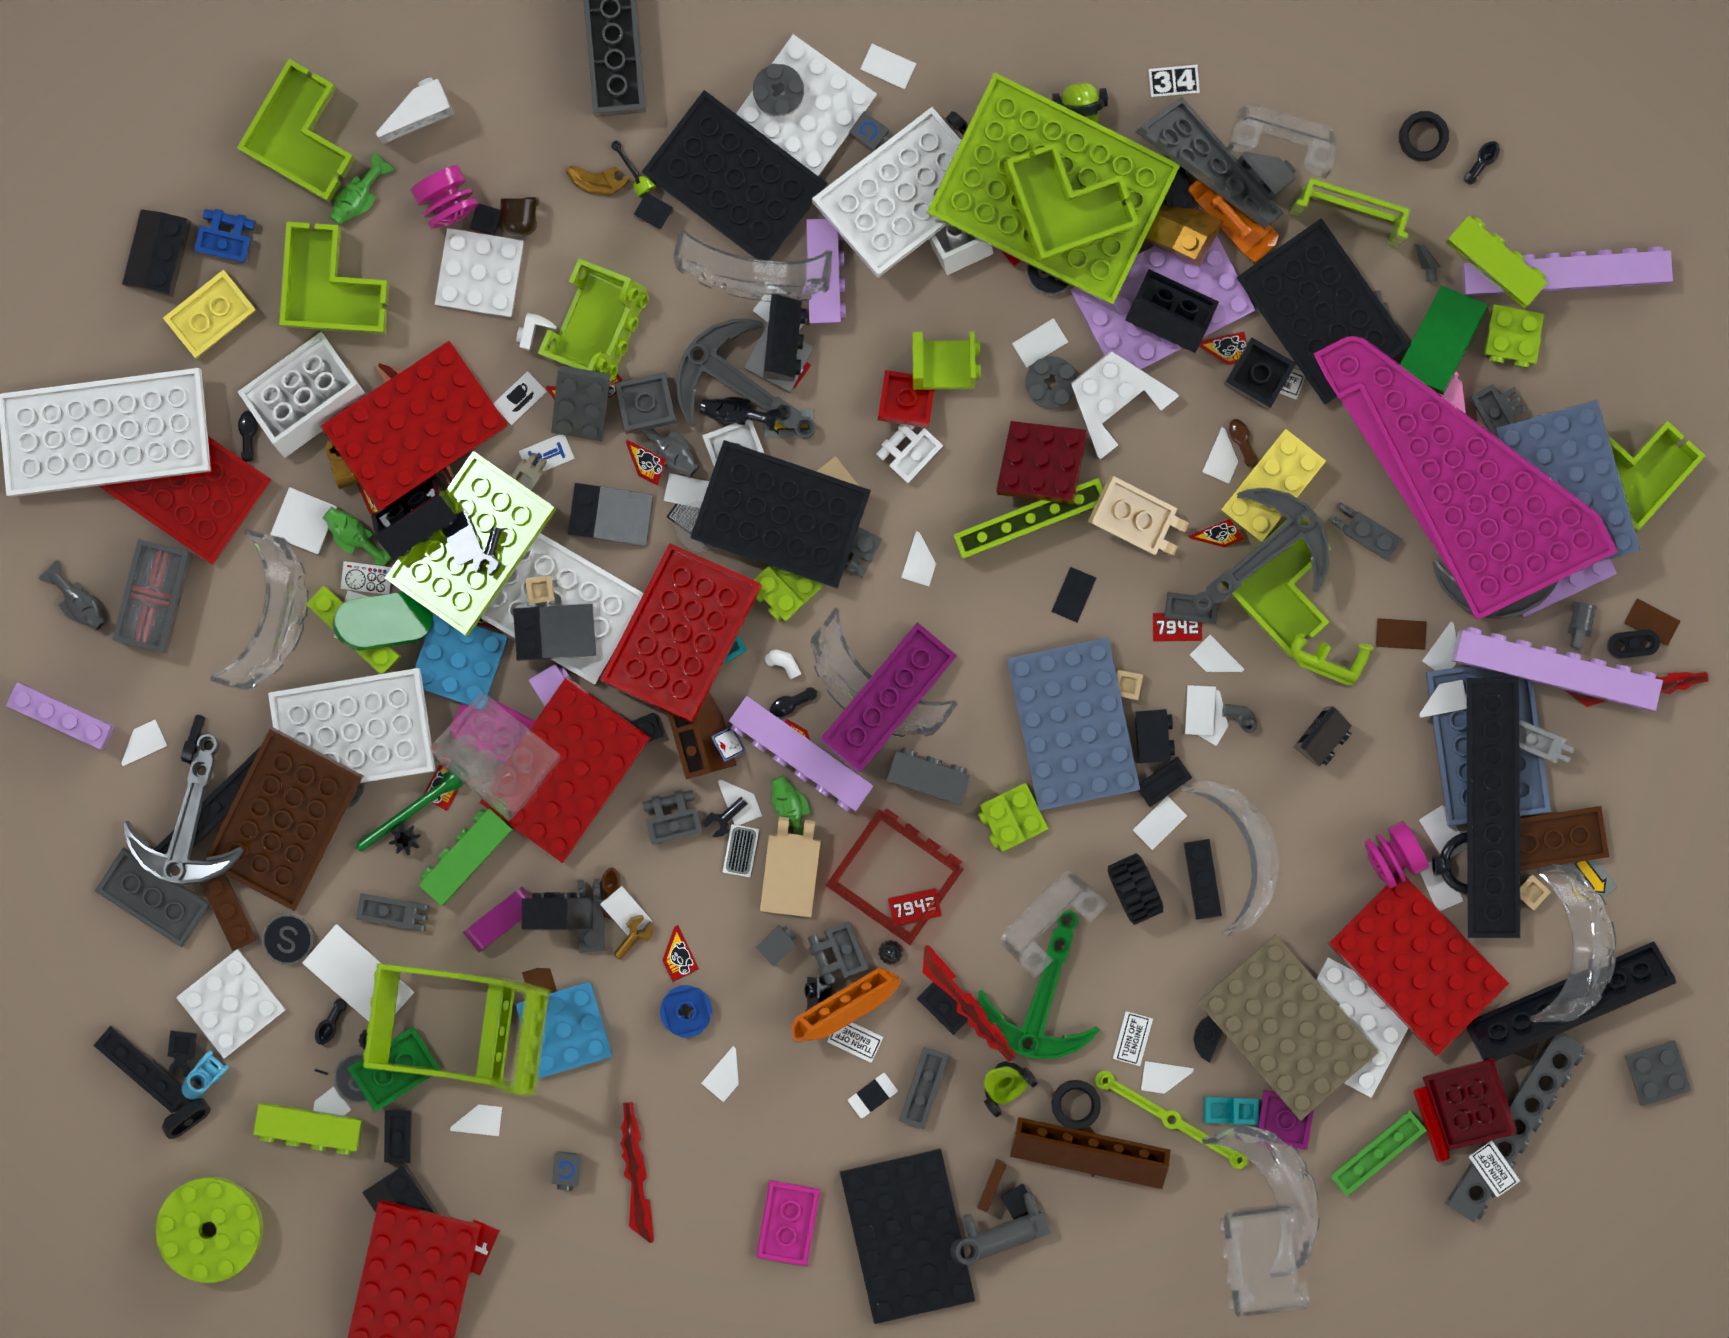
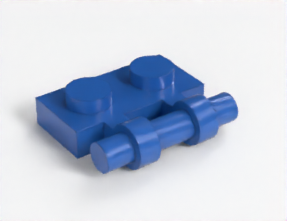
M205 209L203 219L212 221L210 228L200 226L194 251L246 263L252 238L243 236L242 232L243 229L254 230L256 221L247 219L245 215L241 214L237 216L225 214L220 209H215V211ZM221 223L234 226L233 233L219 230Z

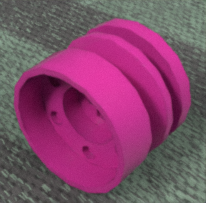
M458 165L444 168L424 178L410 189L418 205L431 204L423 213L425 218L435 216L428 222L431 230L458 222L479 205L475 198L466 200L473 194L471 189L458 191V188L466 182Z
M1403 820L1388 828L1390 841L1387 842L1380 834L1375 836L1379 844L1378 848L1371 839L1364 841L1368 859L1373 869L1390 889L1396 887L1393 874L1398 877L1401 883L1406 881L1402 869L1407 867L1416 876L1430 867L1415 836Z

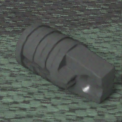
M1574 601L1573 615L1571 616V623H1569L1568 633L1573 634L1570 647L1583 649L1585 637H1591V627L1597 606Z

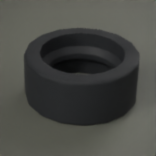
M1419 111L1412 114L1404 121L1399 131V144L1402 151L1409 158L1416 161L1427 162L1437 158L1445 150L1449 141V129L1446 122L1438 114L1431 111ZM1427 121L1437 128L1439 141L1432 150L1419 151L1411 145L1409 131L1415 123Z
M1070 1080L1061 1084L1054 1092L1051 1101L1052 1112L1057 1121L1064 1127L1077 1130L1085 1129L1092 1125L1099 1117L1101 1110V1101L1096 1089L1089 1083L1081 1080ZM1071 1090H1082L1091 1099V1110L1081 1120L1069 1119L1061 1110L1062 1098Z

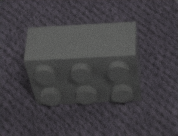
M902 748L901 752H895L886 781L959 805L962 804L971 776L966 774L967 768L954 764L951 765V768L941 766L942 760L930 756L923 760L916 757L918 752Z

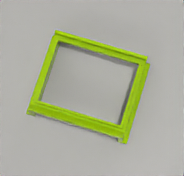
M1310 178L1305 187L1302 186L1299 199L1291 207L1288 214L1299 217L1307 207L1311 197L1391 222L1393 227L1387 246L1397 249L1408 236V233L1404 232L1410 209ZM1316 186L1328 191H1332L1347 197H1351L1363 202H1367L1382 208L1398 212V214L1393 215L1387 212H1383L1368 206H1364L1352 201H1348L1333 195H1329L1314 190L1312 188Z

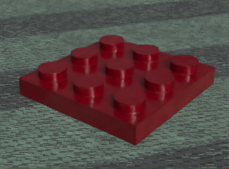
M1011 421L996 489L997 495L1074 504L1088 435L1087 430Z
M1493 1058L1423 1077L1448 1151L1517 1133Z

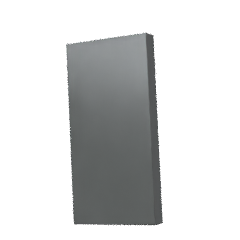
M125 847L122 848L95 892L180 947L185 945L210 906L208 901L185 886L159 879L144 869L131 851Z

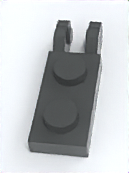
M1339 502L1337 508L1342 513L1352 517L1353 520L1349 526L1333 516L1328 521L1344 531V534L1389 561L1402 538L1361 512H1356Z
M594 879L593 882L595 900H593V929L578 930L580 953L606 951L604 908L600 905L603 902V899H601L600 879ZM578 880V892H583V897H585L584 880Z

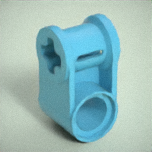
M209 1050L183 1082L181 1088L183 1095L189 1100L201 1098L230 1067L227 1064L223 1065L213 1056V1052ZM190 1081L198 1082L201 1089H194L190 1085Z

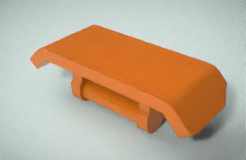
M1199 179L1188 188L1193 200L1204 212L1223 220L1220 230L1253 263L1258 262L1276 245L1279 235L1270 225L1264 229Z

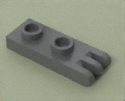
M361 893L356 919L426 931L425 925L416 924L417 919L427 921L428 915L418 914L419 909L428 911L430 905Z

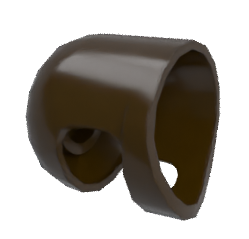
M539 198L501 199L500 227L502 231L514 237L531 235L537 227L536 207L539 206Z

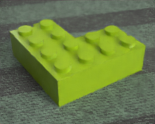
M288 59L237 149L328 203L332 201L341 185L338 178L344 179L355 161V157L352 154L312 132L337 88L326 79L315 73L312 74L307 68Z
M1056 143L1033 150L1030 155L1027 152L1003 162L1038 262L1139 225L1132 202L1124 206L1122 205V201L1130 197L1122 175L1073 192Z
M286 222L279 325L282 328L386 335L388 311L383 306H388L390 283L387 280L338 277L342 229L339 225L315 223L316 231H313V226L310 223Z
M1668 421L1660 425L1633 456L1627 453L1609 436L1636 532L1642 528L1706 456L1689 440L1680 445V447L1675 445L1685 436Z
M1301 517V524L1303 526L1309 525L1307 521L1303 517ZM1287 519L1283 523H1281L1268 537H1270L1283 524H1285ZM1303 539L1297 540L1245 579L1241 586L1230 594L1237 604L1288 658H1292L1290 648L1296 635L1303 633L1311 639L1329 623L1324 615L1294 585L1312 568L1309 558L1312 554ZM1226 581L1219 583L1225 591L1228 590L1229 584Z

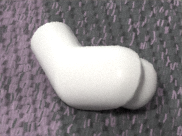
M775 649L765 656V662L768 666L777 665L784 667L790 680L801 675L790 653Z

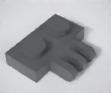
M1494 384L1469 398L1488 431L1499 438L1496 428L1515 423L1512 417L1527 410L1525 405H1521L1517 409L1513 406L1522 401L1520 396L1513 400H1510L1508 397L1517 392L1515 387L1499 395Z

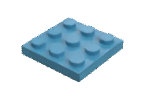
M433 614L432 626L426 634L415 668H421L424 691L483 711L508 636L475 626L467 637L439 616Z
M591 981L550 993L538 1079L612 1057V1051ZM524 1002L516 1004L521 1024Z

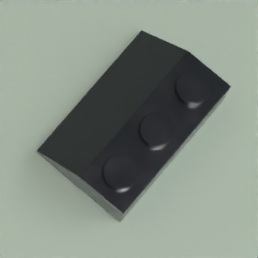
M141 209L122 285L173 297L192 222L187 218Z
M1148 269L1125 321L1177 344L1183 349L1196 353L1219 301Z
M778 294L771 295L763 379L794 382L795 375H800L801 360L797 359V349H803L804 334H799L800 324H805L806 309L801 308L802 301Z
M435 475L381 512L377 511L372 514L371 518L375 538L389 556L395 559L398 556H404L409 553L412 547L419 542L429 540L433 533L439 529L449 527L457 518L454 504L439 478Z
M406 1163L362 1192L375 1213L379 1200H384L439 1214Z

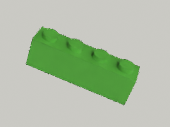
M491 808L487 811L481 809L472 819L475 824L469 831L464 828L455 838L458 843L452 849L445 848L437 857L440 862L433 869L429 866L421 874L420 878L423 881L419 886L441 906L455 894L513 831V828Z

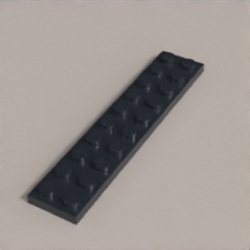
M1519 677L1466 678L1468 938H1520Z

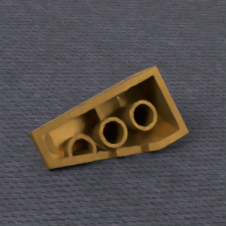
M1161 205L1144 241L1200 267L1223 224V220L1199 209Z

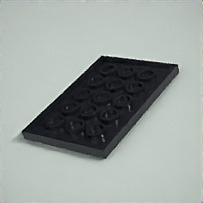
M703 90L642 170L645 176L649 177L654 183L764 266L768 264L812 206V198L828 185L827 182L705 90Z
M1322 218L1236 277L1294 362L1297 363V366L1324 405L1336 398L1337 395L1325 378L1313 353L1348 336H1358L1368 340L1390 358L1395 357L1410 346Z
M723 440L690 539L838 589L871 490Z
M941 1148L840 1171L874 1324L975 1301L968 1266L956 1262L950 1254L952 1243L956 1239L961 1238ZM962 1246L960 1250V1255L963 1258H966L964 1248Z

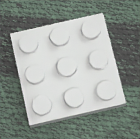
M447 228L435 306L512 318L524 241Z
M239 949L176 997L223 1058L229 1056L286 1011L282 1003Z

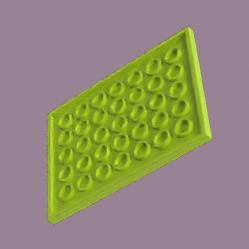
M994 72L926 214L1113 305L1180 165ZM1056 143L1073 192L1122 175L1130 196L1125 201H1122V205L1124 206L1132 202L1139 225L1038 262L1003 162L1027 152L1030 155L1033 150Z

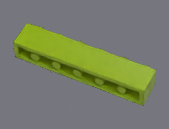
M1099 478L1077 486L1074 504L1040 500L953 534L961 559L964 560L1094 509L1103 490Z

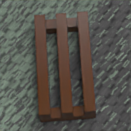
M996 1159L977 1208L984 1212L989 1210L1006 1168L1004 1161Z

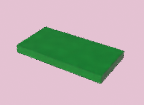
M1440 286L1400 365L1433 390L1444 395L1488 309V304Z

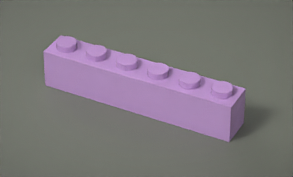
M748 696L745 697L729 720L733 724L730 728L741 737L745 734L752 737L754 740L751 744L762 752L769 749L775 754L772 759L784 767L787 764L793 766L796 769L794 772L796 776L805 782L811 779L817 783L815 787L817 791L826 797L831 793L839 799L836 804L847 812L851 808L856 811L873 788V785Z

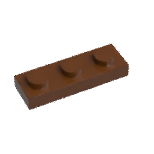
M222 874L205 883H200L232 951L256 941L257 938L227 875Z

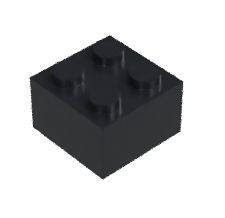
M1251 337L1223 385L1269 410L1297 363Z
M583 892L532 893V898H522V930L593 929V897H583Z

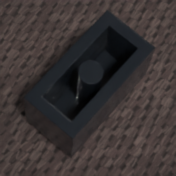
M1167 709L1134 712L1138 763L1171 761V756L1175 755L1174 740H1169V730L1173 729L1172 714H1167Z

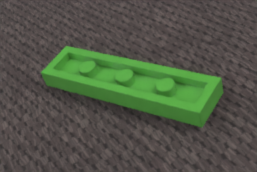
M1408 1110L1329 1176L1341 1191L1348 1196L1427 1130L1415 1115Z

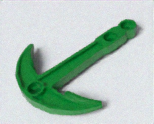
M1064 910L1058 915V927L1053 930L1046 952L1047 960L1022 1027H1017L1005 1021V1016L991 1004L984 991H978L979 1005L984 1010L988 1021L992 1025L994 1023L997 1025L1013 1052L1025 1057L1057 1059L1083 1048L1100 1031L1096 1026L1081 1033L1062 1035V1038L1045 1036L1043 1034L1061 967L1067 959L1074 937L1072 930L1078 925V917L1071 910ZM1069 915L1072 917L1070 925L1063 923L1064 916ZM1057 940H1062L1064 942V948L1062 950H1057L1055 948V942ZM1026 1039L1033 1041V1046L1029 1049L1023 1046V1042Z

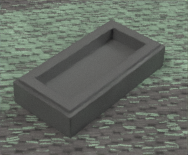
M1167 592L1164 618L1216 624L1218 603H1214L1213 608L1209 612L1200 613L1193 606V599L1196 595ZM1206 598L1199 599L1198 604L1201 608L1208 606L1209 602Z

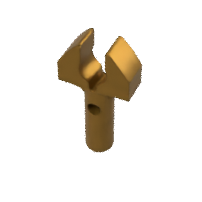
M643 915L634 916L629 919L626 925L630 933L614 952L616 958L622 959L637 940L644 939L648 941L653 933L651 921L648 922L643 930H638L637 932V926L644 920Z

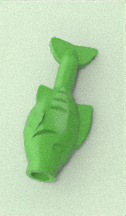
M375 152L371 156L372 168L363 179L360 180L358 176H354L351 183L345 186L336 196L333 210L329 217L340 226L345 221L363 214L371 207L376 196L369 193L370 185L380 173L385 174L394 170V167L384 162Z
M331 507L322 519L326 521L335 542L341 549L352 554L355 547L363 548L375 558L374 562L377 566H385L387 561L391 559L385 549L380 550L368 540L373 535L372 532L365 529L363 524L352 514Z
M784 775L771 780V797L774 810L778 816L789 818V826L791 825L794 834L803 835L804 829L801 824V817L810 813L807 800L801 792L797 791L786 781Z

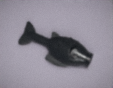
M740 397L703 399L700 405L701 414L707 415L724 425L730 423L745 425L746 420L762 422L770 431H773L781 411L780 409H773L765 413L748 409L750 400Z

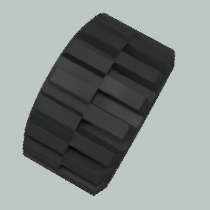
M1135 853L1108 866V875L1130 922L1136 925L1163 913L1164 906L1161 897L1140 855Z

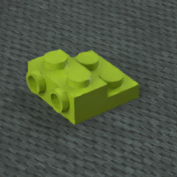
M1493 304L1483 356L1489 357V361L1504 364V360L1513 361L1514 366L1529 369L1530 365H1535L1540 347L1544 314Z
M768 566L754 579L762 584L756 599L760 603L765 600L771 606L768 609L769 613L777 621L782 618L785 622L823 587L819 582L772 566Z
M1026 783L979 805L981 808L977 812L983 826L989 825L992 834L988 836L994 848L1000 847L1002 852L1048 830Z

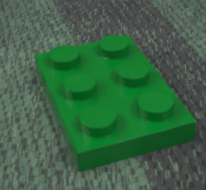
M414 1026L391 1040L388 1063L441 1070ZM364 1058L347 1068L374 1113L431 1077V1075L363 1067Z

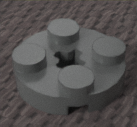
M771 64L763 68L755 77L753 97L759 109L770 116H784L793 113L802 103L804 83L798 72L792 67L784 64ZM783 84L785 94H779L777 97L773 96L774 90L772 86Z
M1047 356L1038 359L1029 368L1025 379V386L1029 396L1037 405L1044 408H1057L1066 404L1073 397L1074 391L1071 382L1077 376L1073 366L1066 360L1056 356ZM1050 375H1054L1055 380L1059 381V385L1054 386L1052 390L1047 389L1048 384L1044 383V379H1049Z

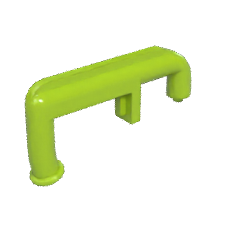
M1303 633L1295 636L1290 649L1293 659L1299 666L1350 686L1357 682L1374 647L1370 644L1360 643L1358 645L1360 648L1351 669L1326 660L1331 646L1325 642H1321L1315 656L1301 651L1306 642Z

